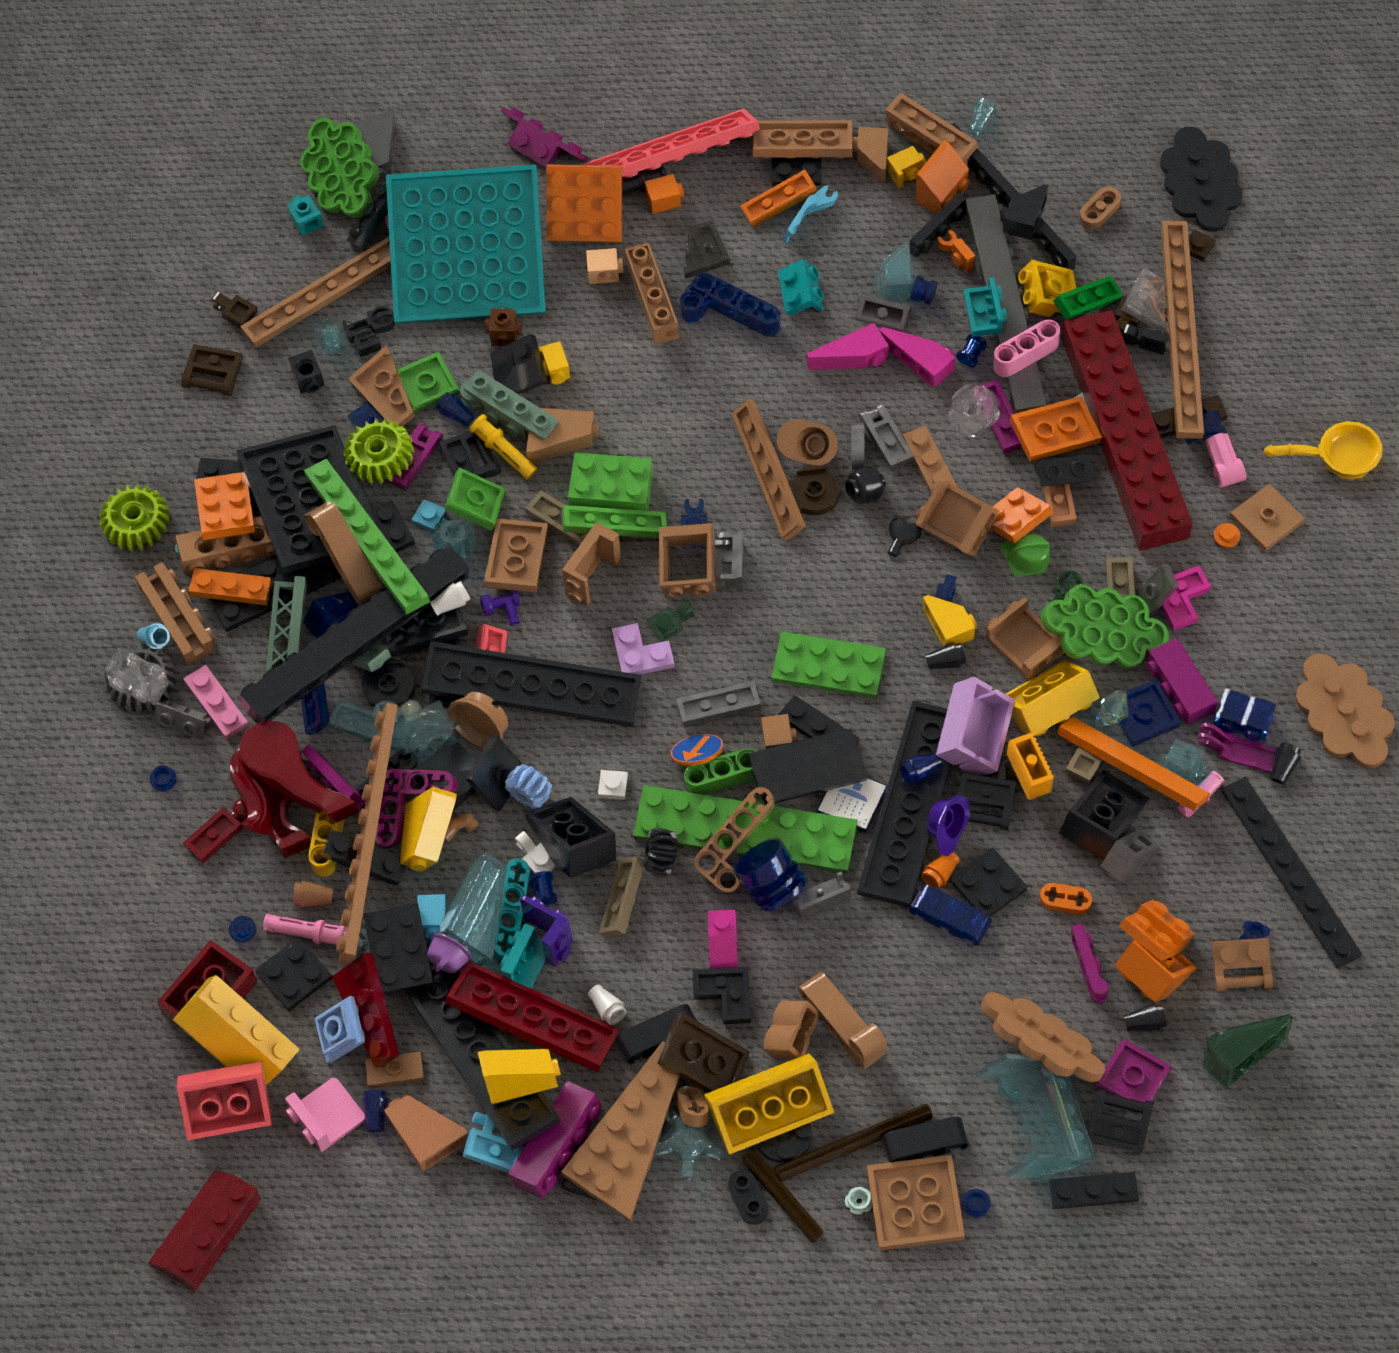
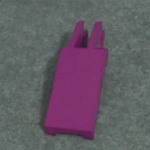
M1209 723L1201 724V733L1198 734L1197 742L1210 749L1219 751L1218 759L1268 773L1271 772L1275 747L1241 739L1231 733H1225Z

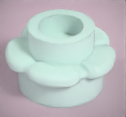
M855 1187L849 1191V1194L845 1197V1205L847 1208H850L851 1213L861 1215L863 1212L871 1210L870 1191L863 1187ZM857 1199L862 1200L861 1203H857L856 1201Z

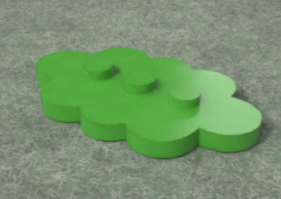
M320 118L311 125L308 131L310 146L303 152L300 161L301 168L309 175L308 187L311 191L318 194V204L326 212L332 214L343 211L351 218H360L364 216L363 213L367 206L372 203L369 190L377 183L380 173L378 166L371 161V147L361 140V131L353 123L343 122L337 125L329 118Z
M1076 585L1065 594L1064 600L1049 602L1042 609L1040 615L1043 627L1049 633L1060 636V645L1064 653L1074 659H1082L1088 656L1094 664L1099 666H1106L1114 661L1119 667L1132 669L1142 663L1146 653L1149 654L1150 650L1167 643L1169 640L1166 626L1161 621L1149 617V607L1141 597L1137 595L1121 597L1112 588H1103L1095 592L1087 585Z

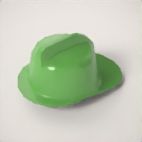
M1027 534L1016 543L1006 541L999 546L1014 577L1047 572L1050 562V545L1042 536Z

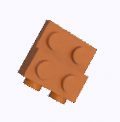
M1154 900L1141 904L1136 913L1125 917L1119 925L1123 931L1161 962L1182 952L1195 935L1186 922L1175 918L1169 913L1164 904Z

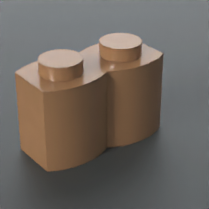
M782 1000L773 1014V1025L769 1028L764 1038L763 1049L773 1059L793 1060L805 1055L810 1035L817 1025L819 1011L809 1001Z

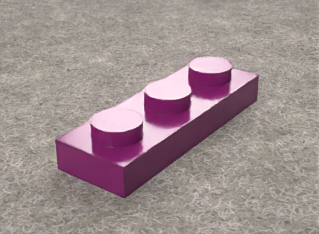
M998 379L974 387L973 393L1003 454L1022 448L1009 421L1014 411Z
M309 744L301 751L308 759L306 765L316 774L321 772L324 775L321 780L331 790L336 788L339 791L338 793H342L354 800L358 809L365 804L366 801L362 800V796L319 751Z

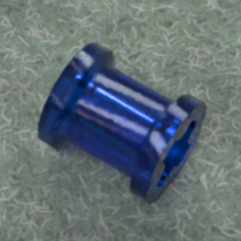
M968 334L966 344L956 354L957 360L964 365L974 368L978 364L980 353L987 348L986 340L981 336L972 337L971 334Z
M541 871L532 874L529 880L534 887L535 897L540 899L545 905L556 903L557 894L554 893L552 885L554 880L553 873Z

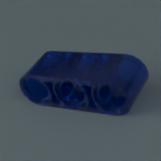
M929 885L921 886L908 908L912 915L915 916L917 914L923 917L924 921L938 928L942 926L949 930L948 933L962 940L966 938L972 941L974 946L980 944L992 923V919L986 913Z

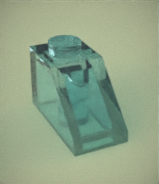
M904 242L880 264V274H875V289H880L881 298L911 297L909 242Z

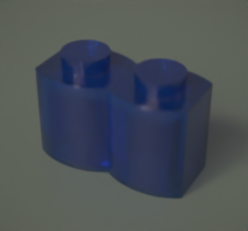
M1224 689L1214 717V725L1225 733L1232 734L1236 732L1243 734L1250 741H1266L1275 714L1276 704L1261 698L1249 697L1237 691Z

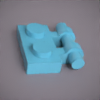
M475 1112L472 1122L481 1125L482 1129L472 1128L469 1131L463 1157L509 1173L525 1146L522 1145L512 1151L503 1138L492 1135V1130H498L489 1116Z

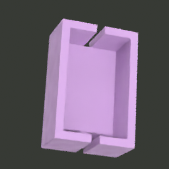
M976 677L955 683L936 755L953 765L960 764V769L972 775L985 776L997 772L1015 699L997 689L992 691V686Z

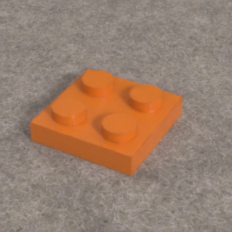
M1017 487L992 506L1000 510L990 530L1016 543L1053 514L1051 505Z

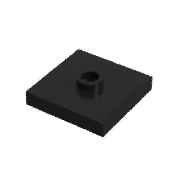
M491 735L465 777V780L492 809L501 811L510 796V792L505 788V781L510 772L523 763L498 736Z

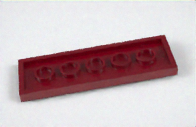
M471 961L467 962L445 1001L447 1005L544 1049H549V1051L597 1073L620 1032L619 1028Z

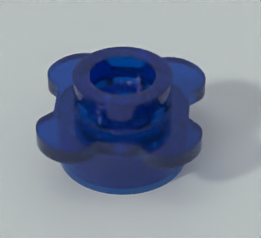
M1246 921L1243 924V935L1239 936V940L1266 938L1270 934V929L1260 922Z

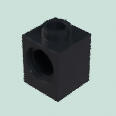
M312 350L288 358L300 394L305 392L313 393L319 390L320 387L325 386L321 370Z

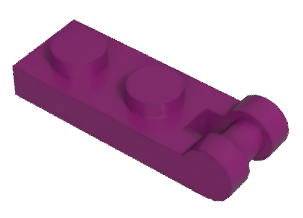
M421 423L417 425L410 435L414 453H412V462L408 463V470H401V477L394 475L392 482L384 479L405 491L435 448L439 446V442L443 440L442 433L438 431L432 432L428 430V426ZM425 439V440H427V442L424 443V442H422V441H420V440Z
M1083 923L1073 925L1070 936L1090 998L1094 1003L1101 1004L1107 998L1108 983L1100 978L1099 973L1102 972L1099 958L1093 957L1091 948L1094 947L1090 932H1085Z

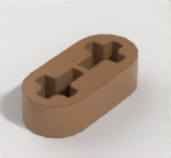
M693 1086L679 1088L677 1090L676 1106L682 1121L691 1127L705 1126L708 1123L709 1107L701 1090Z

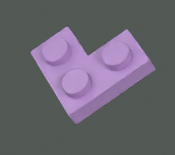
M638 623L612 628L621 672L640 675L675 667L669 641L643 646Z

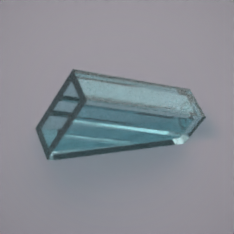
M486 852L471 862L436 932L446 935L463 945L472 956L470 961L480 966L490 961L494 955L507 867L501 864L497 858L488 855Z

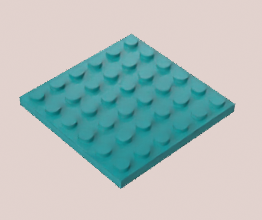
M536 165L386 175L395 324L490 318L491 309L500 308L516 310L517 316L546 314Z

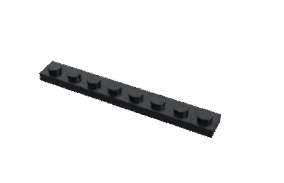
M955 123L951 124L955 128L962 131ZM978 148L967 159L968 168L970 167L975 172L978 182L982 185L986 184L990 189L991 195L995 194L996 200H1000L1005 207L1008 208L1011 199L1020 195ZM1040 218L1034 234L1038 247L1042 251L1046 250L1051 255L1055 266L1071 270L1075 269V253Z
M1244 777L1223 787V795L1335 967L1338 969L1360 958L1362 955L1361 951L1248 779Z

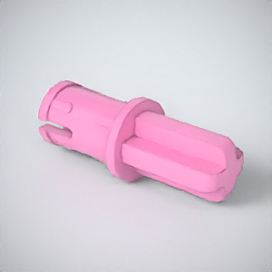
M1211 771L1198 787L1209 792L1210 797L1225 781L1220 774ZM1179 804L1177 808L1180 814L1187 818L1191 817L1195 812L1182 804Z

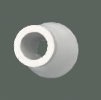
M461 581L456 584L452 582L434 600L430 601V604L438 616L441 613L466 605L465 602L471 598Z
M596 985L589 991L588 997L592 1000L603 1022L615 1025L625 1017L626 1009L624 1008V1002L606 991L601 985Z

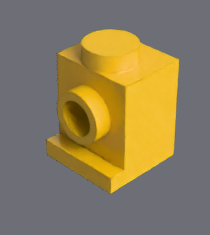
M911 146L887 157V172L897 187L901 188L904 181L916 179V175L925 165L926 159L922 153L918 154L914 146Z
M561 342L538 347L545 375L549 377L551 384L558 385L569 379V365Z

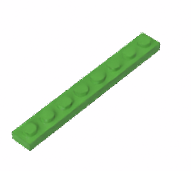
M325 459L305 469V477L323 502H333L338 507L368 563L404 612L408 614L429 603L427 593L329 461Z

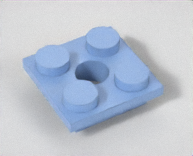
M354 996L347 997L315 1018L326 1063H332L365 1043V1034L361 1028L358 1015L359 1009L355 1003Z

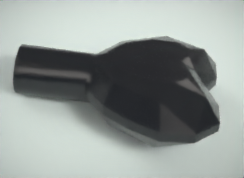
M902 517L893 518L889 523V532L893 542L887 552L888 555L896 558L903 545L911 544L921 537L922 528L915 525V523H908Z

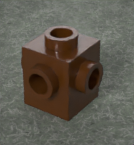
M508 308L491 309L490 319L485 320V334L490 335L491 346H506L516 341L517 335L522 334V320L517 319L516 310Z

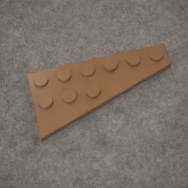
M664 1041L561 1171L563 1177L630 1223L660 1139L665 1118H667L674 1092L680 1080V1076L657 1064L665 1045Z

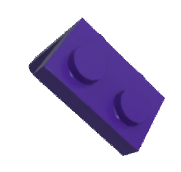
M523 895L520 903L524 920L547 932L541 941L545 960L548 964L556 967L559 961L564 962L571 951L570 945L573 942L569 919L560 910L555 909L552 911L545 907V904L540 899L534 896L529 898Z

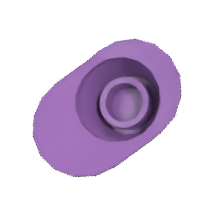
M438 933L431 937L432 942L427 957L436 966V972L442 970L454 974L471 960L470 952L456 940Z

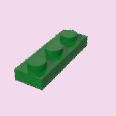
M1110 275L1060 294L1053 302L1065 320H1070L1116 303L1124 297V294Z

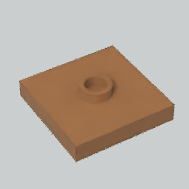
M1270 484L1230 512V517L1264 551H1267L1305 521V518Z

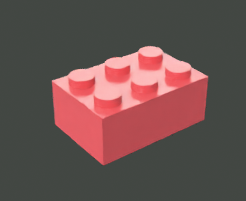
M262 1061L178 1076L177 1092L187 1141L272 1125V1110Z

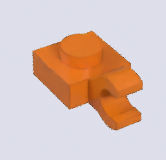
M952 230L948 231L950 241H944L940 236L937 238V245L941 250L952 252L951 259L956 267H962L966 273L975 268V254L961 238L957 239L955 232Z

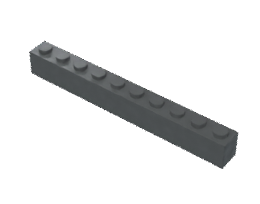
M994 194L966 199L965 215L982 286H988L989 278L994 277L996 286L1001 287L1002 301L999 302L1000 307H1005L1007 322L1003 323L1002 333L994 334L998 347L1028 329L1026 322H1029L1027 307L1022 306L1023 289L1022 286H1017L1018 269L1016 265L1012 266L1011 261L1014 259L1012 245H1007L1006 241L1009 238V234L1003 233L1004 224L1002 225V222H1000L1003 207L1002 204H997ZM1039 360L1012 376L1004 377L1014 414L1050 405L1048 392L1044 393L1042 388L1045 385L1043 371H1038L1037 368Z

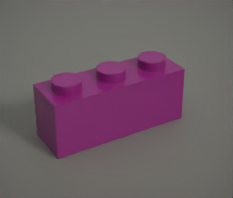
M1178 638L1149 651L1148 662L1146 663L1147 669L1152 677L1157 676L1160 681V690L1164 697H1170L1174 703L1173 710L1178 719H1184L1188 726L1216 713L1217 699Z

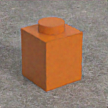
M674 174L645 181L646 197L652 214L681 207V197H684V191L681 182L676 183Z

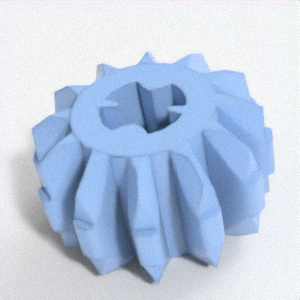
M521 764L512 770L505 781V788L510 792V796L514 797L517 802L522 803L524 807L529 806L531 809L540 808L542 804H545L552 792V785L547 781V777L543 776L540 771H536L532 766L528 767L525 764Z

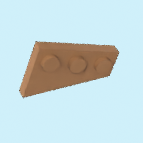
M387 345L348 378L374 409L390 423L396 421L399 427L404 426L416 416Z

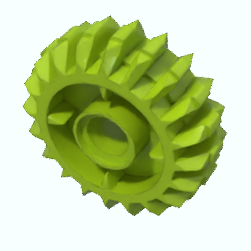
M375 418L373 424L365 421V427L360 428L356 426L357 433H349L350 440L345 441L344 457H347L345 463L346 465H351L350 471L355 472L362 482L368 480L372 485L378 480L382 485L384 479L392 482L394 475L401 477V470H408V463L412 462L414 447L406 429L403 426L399 427L396 421L390 423L385 418L380 423Z
M137 483L135 489H131L127 485L125 491L117 488L116 496L109 494V502H103V510L99 514L101 519L99 524L101 529H103L104 536L109 539L112 545L117 544L121 550L127 545L128 549L132 552L135 545H138L141 551L143 550L144 543L152 547L153 538L161 541L160 533H167L166 525L170 524V511L168 506H166L165 499L160 497L157 490L151 491L148 485L142 490L141 486Z

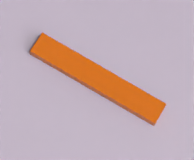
M1075 717L1070 718L1059 726L1057 733L1059 736L1192 811L1197 810L1209 798V792Z

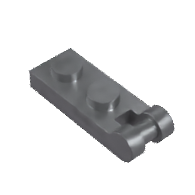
M883 404L875 406L872 411L867 412L865 410L858 413L861 423H864V427L890 471L914 461L913 453ZM877 419H880V420H881V421H878V422H876V423L873 422L874 420H877Z

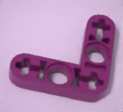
M388 769L375 837L376 842L386 848L398 846L403 833L406 796H419L433 786L443 789L433 785L432 780L435 782L449 781V786H445L444 790L455 793L458 787L456 777L446 771ZM418 776H423L425 779L423 788L415 790L413 787L414 779ZM394 777L399 779L398 784L389 785V780H393ZM387 793H395L398 795V797L396 798L393 796H387ZM394 801L397 805V810L392 816H387L385 807L389 802ZM384 820L395 822V824L389 823L388 825L384 823ZM390 831L393 833V837L388 838L387 842L383 835Z

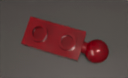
M242 798L235 801L231 813L223 807L183 842L184 847L202 864L243 829L238 821L239 819L245 820L247 818V809Z

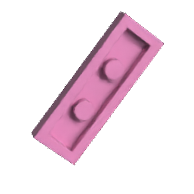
M206 665L183 678L185 684L210 718H212V721L226 740L249 726L248 721Z

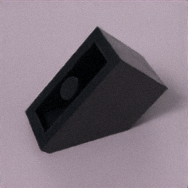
M1042 185L1011 199L1009 207L1003 208L1000 222H1004L1003 233L1028 240L1033 239L1047 202L1048 186Z

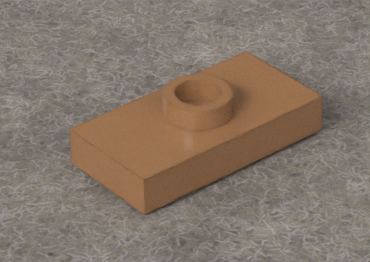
M421 1051L399 1054L397 1058L384 1067H374L371 1059H365L369 1088L424 1081Z

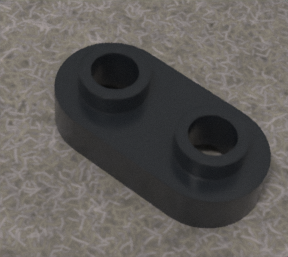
M738 1170L732 1173L728 1180V1189L741 1218L751 1225L762 1223L768 1216V1204L755 1176L747 1170ZM745 1180L747 1185L740 1187L737 1185V1182ZM751 1205H757L759 1209L755 1212H752L749 1210V1207Z

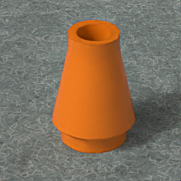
M952 852L950 855L941 856L924 867L921 875L923 882L933 890L944 887L956 865L960 862L959 857Z

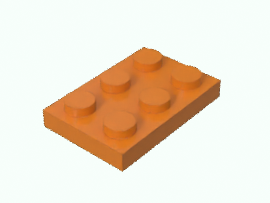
M1082 396L1012 414L1009 420L1029 462L1099 444L1102 439Z
M243 472L194 479L203 540L255 533L248 483Z

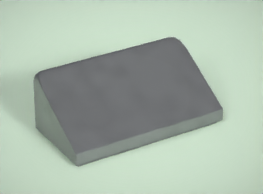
M862 294L855 319L904 331L912 307Z

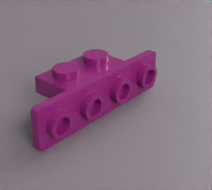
M513 106L510 110L502 107V113L519 122L507 144L542 166L552 165L561 148L581 160L586 161L588 158L581 153L583 148L571 141L569 145L564 143L562 135L553 130H550L549 133L544 131V125L533 118L529 122L523 118L525 113Z

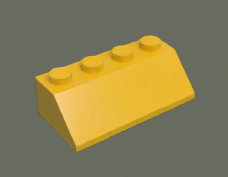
M217 975L209 977L173 1019L177 1025L225 1067L262 1061L266 1084L275 1078L300 1050Z
M809 1053L704 1094L713 1121L728 1154L834 1113L817 1061Z

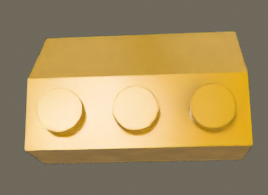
M1063 660L1006 693V695L1015 699L1011 717L1022 732L1026 734L1033 733L1035 737L1045 734L1048 728L1056 723L1067 721L1073 713L1091 707L1092 702L1100 698L1089 671L1067 660Z

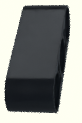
M688 1004L677 1006L619 1033L616 1040L627 1063L634 1064L636 1059L641 1057L645 1059L652 1056L663 1041L666 1042L676 1014L682 1012L696 1020Z
M949 1117L897 1129L882 1136L889 1163L922 1159L924 1156L932 1154L933 1157L952 1153L951 1150L961 1148V1150H964L969 1146L961 1117Z

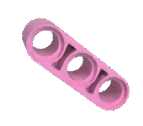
M1053 320L1041 321L999 345L994 351L995 373L1001 377L1012 376L1054 352L1059 346L1060 327L1058 323Z

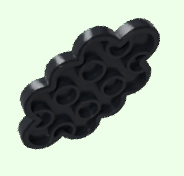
M1184 127L1177 131L1174 137V147L1168 148L1162 153L1160 167L1166 174L1164 188L1169 194L1173 195L1172 208L1175 213L1185 218L1195 217L1196 222L1203 230L1217 232L1227 225L1229 211L1240 206L1243 197L1242 189L1236 184L1238 170L1235 165L1229 162L1230 150L1228 146L1217 140L1207 141L1205 134L1195 127Z

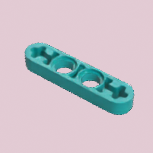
M515 858L508 862L502 873L489 945L491 955L499 961H502L504 955H509L513 948V937L517 931H520L523 912L520 899L523 895L526 896L530 867L525 860ZM517 867L518 872L522 874L516 879V883H511L515 877V872L512 869ZM506 891H514L518 895V902H509L506 899ZM504 915L511 917L514 921V927H504L501 917ZM505 935L508 936L505 939V947L509 949L502 952V948L498 945L503 941Z

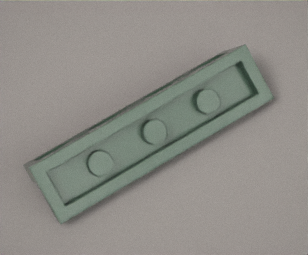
M295 576L294 582L275 581L266 672L280 661L284 663L285 657L294 652L299 653L301 651L307 590L305 577ZM280 589L293 590V599L286 605L279 598ZM280 604L282 608L278 611V606ZM284 612H287L291 616L290 625L283 630L277 623V618ZM284 636L288 641V649L280 654L274 646L275 642Z

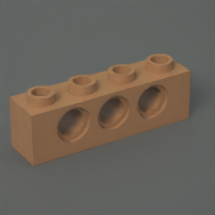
M261 517L253 518L255 533L207 540L202 539L201 530L176 535L177 550L184 575L193 574L194 568L205 570L225 568L231 564L248 563L258 558L275 555ZM261 539V541L255 542L253 540ZM205 550H209V551H210V552H208V553H202V552L205 551Z

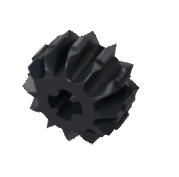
M663 828L650 830L644 851V867L646 871L659 875L670 874L673 871L678 851L676 832Z

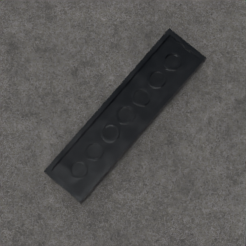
M393 501L371 510L378 529L396 553L415 544V539ZM273 555L237 572V574L270 577L272 579L267 606L208 599L225 631L228 632L272 611L275 581L294 582L295 576L305 577L307 595L342 577L333 561L282 573L276 555ZM280 589L279 598L285 605L293 599V590Z
M430 641L421 693L461 699L470 692H480L494 700L492 705L633 727L641 675Z
M912 701L857 889V895L911 908L931 837L927 827L929 814L936 802L941 801L951 763L936 755L948 710L946 708Z
M431 965L432 986L404 991L512 1151L561 1122L559 1115L542 1091L495 1104L491 1103L478 1052L513 1049L498 1027L445 1004L448 993L460 975L459 971L454 974L442 970L436 972V966Z

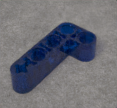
M698 274L681 295V316L687 322L699 321L708 308L764 336H775L781 330V313L776 306L712 274Z

